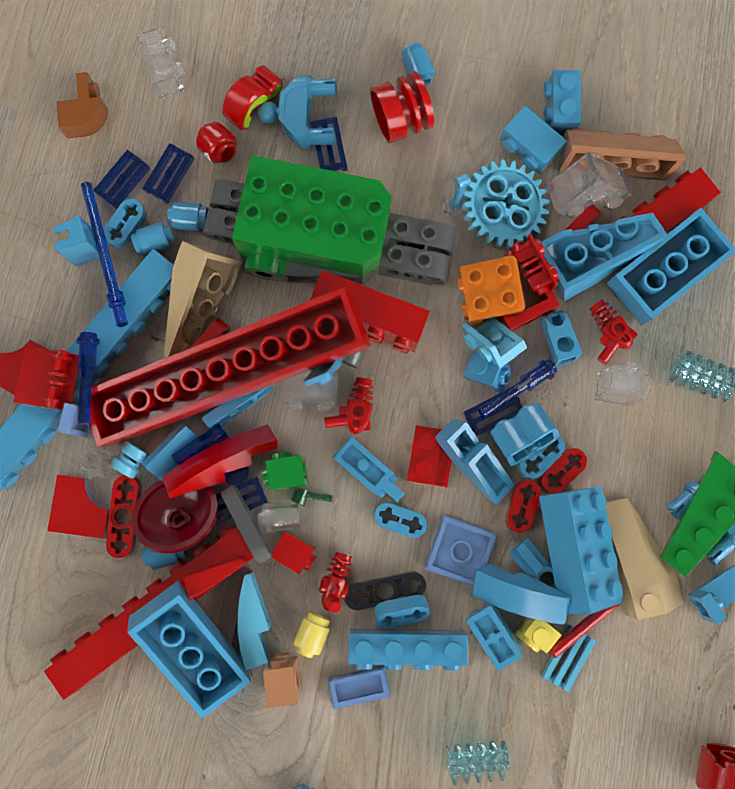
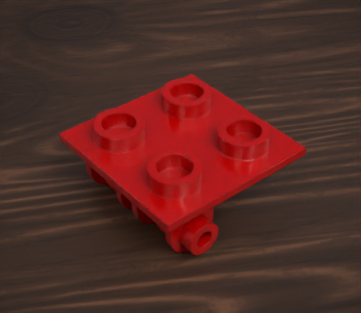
M530 233L525 244L521 240L512 245L514 249L512 254L517 259L519 265L524 263L520 266L521 270L536 263L538 264L537 267L526 272L524 276L529 277L533 275L527 280L533 292H537L540 296L549 291L548 285L552 291L555 290L558 285L557 279H559V275L554 265H548L543 256L546 253L539 239L534 240Z
M25 346L13 402L63 410L65 403L72 404L82 355L71 354L65 350L53 351Z

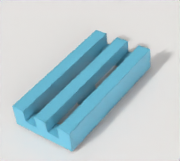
M568 625V627H567L566 631L564 632L563 636H564L567 632H569L573 627L570 626V625ZM584 634L571 646L555 677L551 674L562 654L557 658L551 656L541 676L569 692L596 641ZM583 640L586 641L580 653L578 654L574 664L572 665L568 675L566 676L564 682L561 681L567 669L569 668L573 658L575 657L579 647L581 646Z

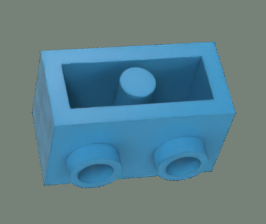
M553 70L549 81L544 83L543 96L547 102V107L544 109V122L559 135L564 136L567 130L578 128L581 124L580 70Z
M526 105L503 129L500 141L507 151L515 153L522 159L523 164L529 170H535L539 175L561 153L567 142Z

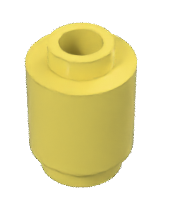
M309 611L308 616L303 618L293 642L298 647L296 652L308 658H312L314 654L320 655L330 631L329 623L331 620L321 614Z

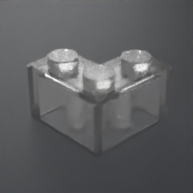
M590 151L546 185L555 211L571 219L582 214L593 203L611 211L632 195L623 170Z

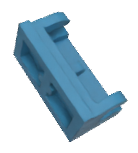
M79 215L74 216L73 220L58 224L53 229L55 233H61L65 230L69 231L67 239L60 240L54 245L56 251L75 267L104 258L97 233Z
M485 602L481 609L477 611L474 609L469 614L466 622L497 671L523 657V646L498 607Z

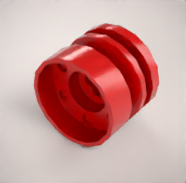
M416 71L408 73L406 79L404 76L397 77V92L389 81L370 88V98L376 120L385 140L389 144L407 138V124L416 134L421 132L422 127L424 130L434 127L431 98L421 76Z

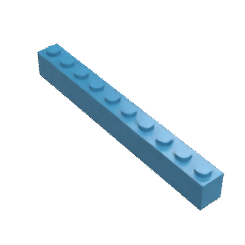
M154 249L151 250L67 349L71 354L82 355L73 405H77L82 400L80 392L92 388L98 378H103L110 371V364L116 357L122 356L127 351L128 343L135 335L137 336L144 331L147 326L146 321L151 315L157 314L163 308L164 300L171 291L174 265ZM21 404L0 428V490L12 487L19 478L18 473L23 467L30 465L38 455L36 452L39 448L54 438L56 434L55 429L59 426L63 410Z

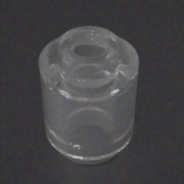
M291 502L264 503L263 509L258 510L259 527H264L265 532L293 530V527H300L299 505L291 504Z

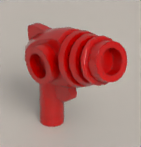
M601 299L589 310L592 312L591 316L597 314V317L594 318L595 321L599 318L601 319L596 324L597 327L604 323L600 328L603 336L599 340L605 348L597 360L607 365L618 347L630 349L633 339L638 334L628 326L621 315L613 317L617 311L615 310L610 313L609 311L613 308L609 307L607 309L606 306L609 303H605Z
M356 377L353 385L357 388H352L351 390L355 393L349 394L350 397L355 399H348L346 406H340L339 415L324 417L325 428L347 425L349 431L354 435L362 431H369L371 428L370 417L373 404L366 400H373V397L369 396L373 395V392L368 390L373 389V380Z
M335 552L332 560L336 562L329 564L334 566V569L328 567L326 569L331 571L332 574L323 576L318 591L322 593L321 602L326 611L338 613L341 610L339 599H345L349 588V583L345 582L346 580L343 576L350 577V574L344 571H350V568L346 567V565H352V556Z

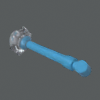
M466 173L455 178V192L444 197L443 212L453 218L467 213V211L461 210V206L467 202L462 199V195L467 185L471 183Z

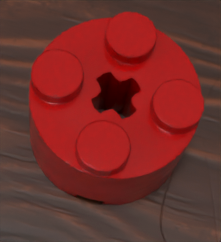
M707 743V747L701 746L695 781L697 787L700 789H735V747L720 743Z

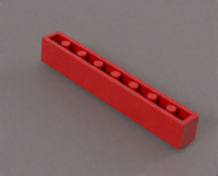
M231 526L226 527L216 535L218 541L210 547L205 543L193 552L195 558L186 564L183 560L171 568L169 572L172 575L166 580L162 581L159 578L147 586L145 589L148 593L139 599L136 595L123 604L122 608L124 611L115 617L112 613L98 623L100 629L94 634H91L89 631L74 641L76 647L71 651L67 652L64 649L50 659L52 665L45 669L44 673L62 699L65 700L138 646L128 633L129 616L177 581L186 589L183 577L191 572L242 556L246 557L247 563L251 561L254 557L239 528L235 527L232 529ZM228 577L224 578L223 580H221L220 582H218L217 584H215L214 586H212L211 588H209L208 590H206L205 592H203L202 594L198 595L193 599L195 601L199 600L201 597H203L205 594H207L209 591H211L213 588H215Z

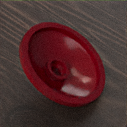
M159 480L151 485L138 499L132 514L133 531L141 544L151 551L170 554L187 550L204 539L212 529L218 515V500L211 486L169 498L163 480Z

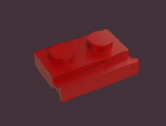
M415 426L407 481L448 487L452 460L434 438L442 429Z

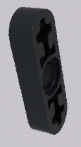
M410 571L356 582L349 585L344 601L352 610L372 608L384 601L413 595H423L426 590V581L420 573ZM410 577H414L416 581H421V586L417 587V592L412 593L410 588L401 589L404 595L398 596V587L394 580L401 579L400 585L408 584ZM387 582L393 586L394 591L390 598L383 599L378 596L377 587L379 584ZM367 585H373L372 594L376 601L369 602L370 596L361 598L360 604H356L355 600L349 599V596L353 594V589L358 588L360 593L369 592Z

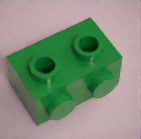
M289 452L272 454V460L265 461L266 468H262V478L264 486H269L271 491L309 485L305 458L303 456H292Z

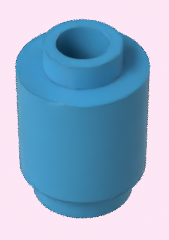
M413 43L404 48L402 51V63L407 74L416 71L421 76L425 86L433 81L436 71L426 48L422 47L421 43Z
M174 202L173 206L168 208L167 221L176 230L201 231V229H204L209 208L203 207L200 203Z
M162 221L138 229L135 234L131 235L133 246L139 256L143 254L147 256L152 249L157 252L172 248L171 242L175 241L170 226H164Z
M145 547V549H142V558L146 566L150 565L152 570L180 563L181 559L187 558V550L164 554L151 551Z

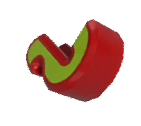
M265 65L256 67L252 76L240 77L233 83L225 96L222 105L223 116L239 130L248 129L253 116L252 111L262 103L277 97L283 86L282 79Z

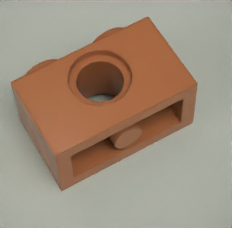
M290 653L275 654L263 670L267 708L297 705L302 692L298 656L291 657Z

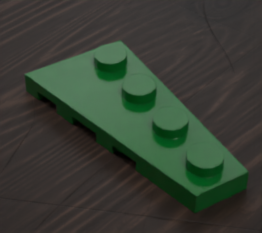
M717 451L714 452L706 473H703L698 482L699 486L695 494L688 501L685 513L680 522L676 524L660 555L662 559L684 577L690 573L735 523V465Z

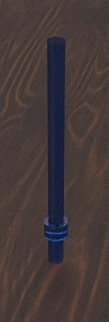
M83 182L81 189L108 291L106 294L109 308L113 310L116 326L124 327L128 324L124 310L126 304L124 294L118 287L92 183Z

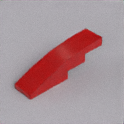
M267 424L212 445L187 459L162 477L169 498L226 482L225 473L251 466V456L278 449L277 438Z

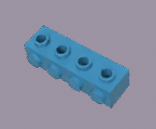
M350 629L349 664H355L356 669H372V665H384V669L399 670L402 669V665H413L415 670H430L431 665L443 666V670L458 671L460 666H468V635L464 630Z

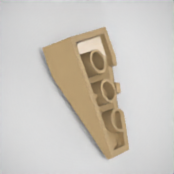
M182 241L172 271L164 357L167 358L190 349L205 331L204 325L211 315L215 317L219 311V308L216 306L224 294L229 295L242 261L208 248Z
M622 498L606 502L608 522L612 529L611 538L614 553L617 556V570L623 587L622 596L627 616L641 620L667 614L683 605L684 601L676 573L671 565L661 558L662 551L629 499Z

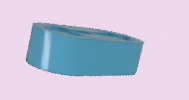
M127 199L120 204L103 230L104 239L112 247L124 248L130 243L131 235L136 233V230L141 227L146 219V210L143 205L135 199ZM129 209H136L138 215L136 217L134 215L129 216L127 211ZM120 231L123 236L121 239L117 237L114 239L112 233Z
M559 437L555 440L557 443L554 447L557 450L556 453L552 451L544 456L542 452L547 448L546 446L518 463L517 467L520 475L526 479L540 477L563 454L565 444L562 438ZM538 457L540 461L535 465L537 472L531 471L527 473L525 470L527 468L526 460L531 462Z
M392 503L380 504L374 513L376 523L390 531L411 538L420 537L426 531L427 523L423 515ZM387 507H390L392 509L391 513L399 517L398 522L388 520L387 524L382 523L383 518L379 516L380 510L385 511ZM414 517H417L418 523L422 525L421 529H415L414 533H410V527L401 524L402 519L413 520Z
M413 595L381 602L374 608L377 626L393 628L424 621L430 616V609L426 597Z

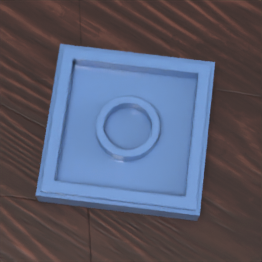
M442 515L424 569L474 587L476 572L487 565L497 534Z

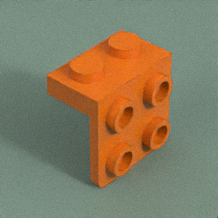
M511 255L460 266L461 276L457 277L460 293L465 294L466 303L462 304L465 320L469 319L473 326L482 325L484 323L483 319L517 313L525 309L517 259Z

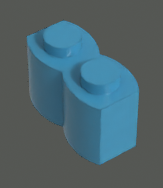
M539 403L522 407L514 418L499 421L490 432L510 466L522 462L535 451L545 448L560 437L556 426Z

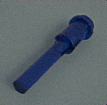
M81 332L76 339V343L79 344L77 368L81 369L78 409L79 425H90L93 370L97 368V345L100 344V340L97 338L98 335L93 332Z
M550 359L540 360L538 366L520 376L519 382L478 409L480 416L485 418L524 391H532L545 380H552L557 373L555 364Z

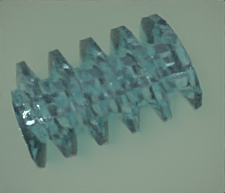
M691 351L684 352L677 359L669 376L670 382H674L677 377H680L679 385L682 387L685 386L688 380L691 381L690 390L692 391L698 385H701L700 393L702 395H705L709 389H712V399H716L722 393V402H726L735 390L734 368L726 369L724 364H715V361L712 359L705 361V358L701 355L694 357V353Z
M505 740L500 742L499 750L494 741L489 742L488 750H486L482 742H479L476 752L472 745L467 743L464 753L459 744H455L453 754H451L446 745L448 773L453 785H457L459 776L463 777L465 784H469L471 775H474L477 783H481L482 774L484 773L489 782H493L494 772L498 773L501 781L505 780L506 771L510 769Z

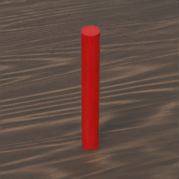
M619 604L589 614L561 637L549 650V653L554 658H557L616 609Z

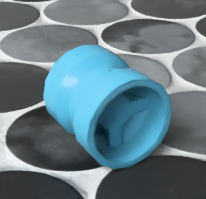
M125 440L121 446V453L118 456H114L110 465L133 479L139 472L138 467L150 454L136 444Z

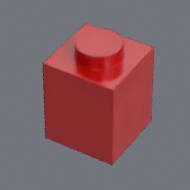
M286 530L272 551L273 557L271 558L300 574L303 569L309 571L317 558L313 554L316 547Z

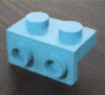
M493 317L477 329L472 328L466 322L461 325L465 333L463 340L471 350L477 349L487 363L492 361L499 368L503 367L527 348L522 338Z

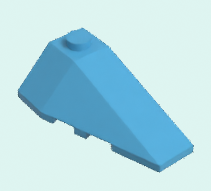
M652 212L618 219L617 222L605 225L593 224L585 229L572 231V229L564 230L541 243L545 249L546 254L543 256L548 265L553 264L559 275L556 289L562 299L566 301L589 289L667 238L668 235Z

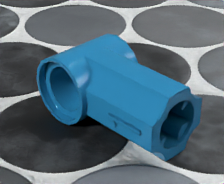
M528 538L520 542L508 553L526 575L538 581L540 575L544 572L549 571L553 576L552 566ZM553 576V583L551 584V587L556 589Z

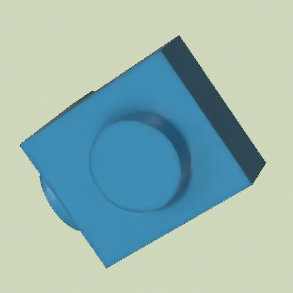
M473 351L463 377L467 380L492 387L495 391L502 393L504 386L510 381L511 367L505 364L499 368L492 361L487 363L479 352Z

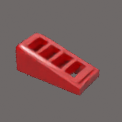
M238 557L185 575L183 578L189 598L197 597L247 563L246 557Z

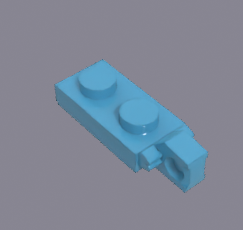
M352 436L332 457L375 495L377 494L382 498L387 493L398 502L405 494L394 485L398 480L393 475L394 472Z

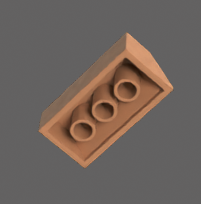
M582 128L567 130L563 136L567 142L560 153L559 172L666 181L685 160V153L677 139L667 138L664 135L647 137L640 136L638 133H626L623 135L613 134L608 130L587 132Z

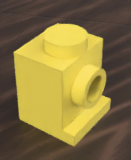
M529 617L524 620L514 633L536 653L540 649L548 653L561 636L546 621Z

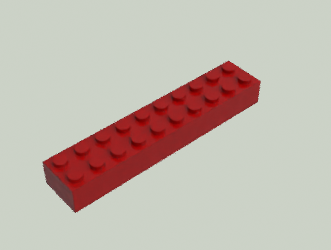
M342 287L80 392L97 447L112 446L370 348L371 344L352 292Z

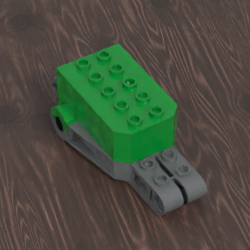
M251 155L244 184L222 179L215 180L209 204L212 209H208L203 235L215 241L234 244L242 260H246L244 271L265 280L317 283L321 271L324 270L358 284L365 283L375 275H382L427 285L447 284L452 260L449 256L453 254L457 229L444 223L390 213L392 197L380 180Z

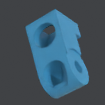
M561 310L541 316V328L546 337L553 368L578 361L583 353L566 312Z

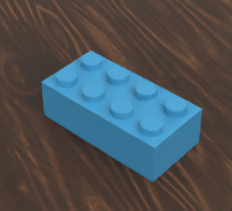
M702 208L668 233L667 238L648 249L606 283L641 326L656 317L735 253L734 245Z
M602 486L539 496L555 587L557 590L571 596L567 614H592L623 603V587L619 580L617 556L614 553L611 538L612 529L608 522L606 498L603 495Z
M179 581L129 616L128 633L201 718H204L251 683L249 670L245 671L242 657L193 598H189L187 590Z

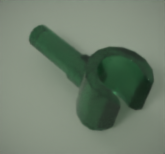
M302 488L294 490L291 498L292 502L305 506L308 498L332 502V495L314 493Z

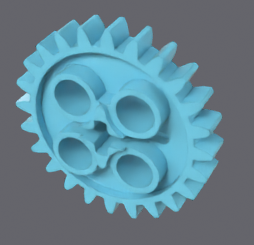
M501 160L498 166H496L494 161H491L487 168L481 166L478 173L474 172L470 177L472 182L467 185V192H464L462 195V199L468 202L461 206V210L469 212L463 220L472 221L468 230H478L476 239L484 235L486 237L485 245H488L493 240L495 241V249H498L504 243L506 250H509L513 243L515 244L521 240L526 242L528 234L531 233L532 236H537L541 232L539 227L541 228L546 224L543 217H546L549 211L543 207L550 203V200L542 199V196L547 192V189L538 188L542 180L534 181L532 179L535 174L534 171L526 174V165L524 164L520 169H516L515 161H512L508 167L505 160ZM490 184L495 185L498 188L499 193L493 192L490 188ZM516 190L522 192L525 199L519 198ZM485 210L491 211L495 216V220L488 218ZM512 216L519 219L520 226L512 221Z

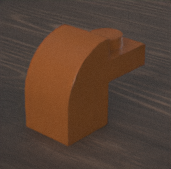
M87 72L76 73L78 99L56 101L58 127L68 139L90 136L99 131L107 120L108 108L100 97L99 86L97 82L92 81Z

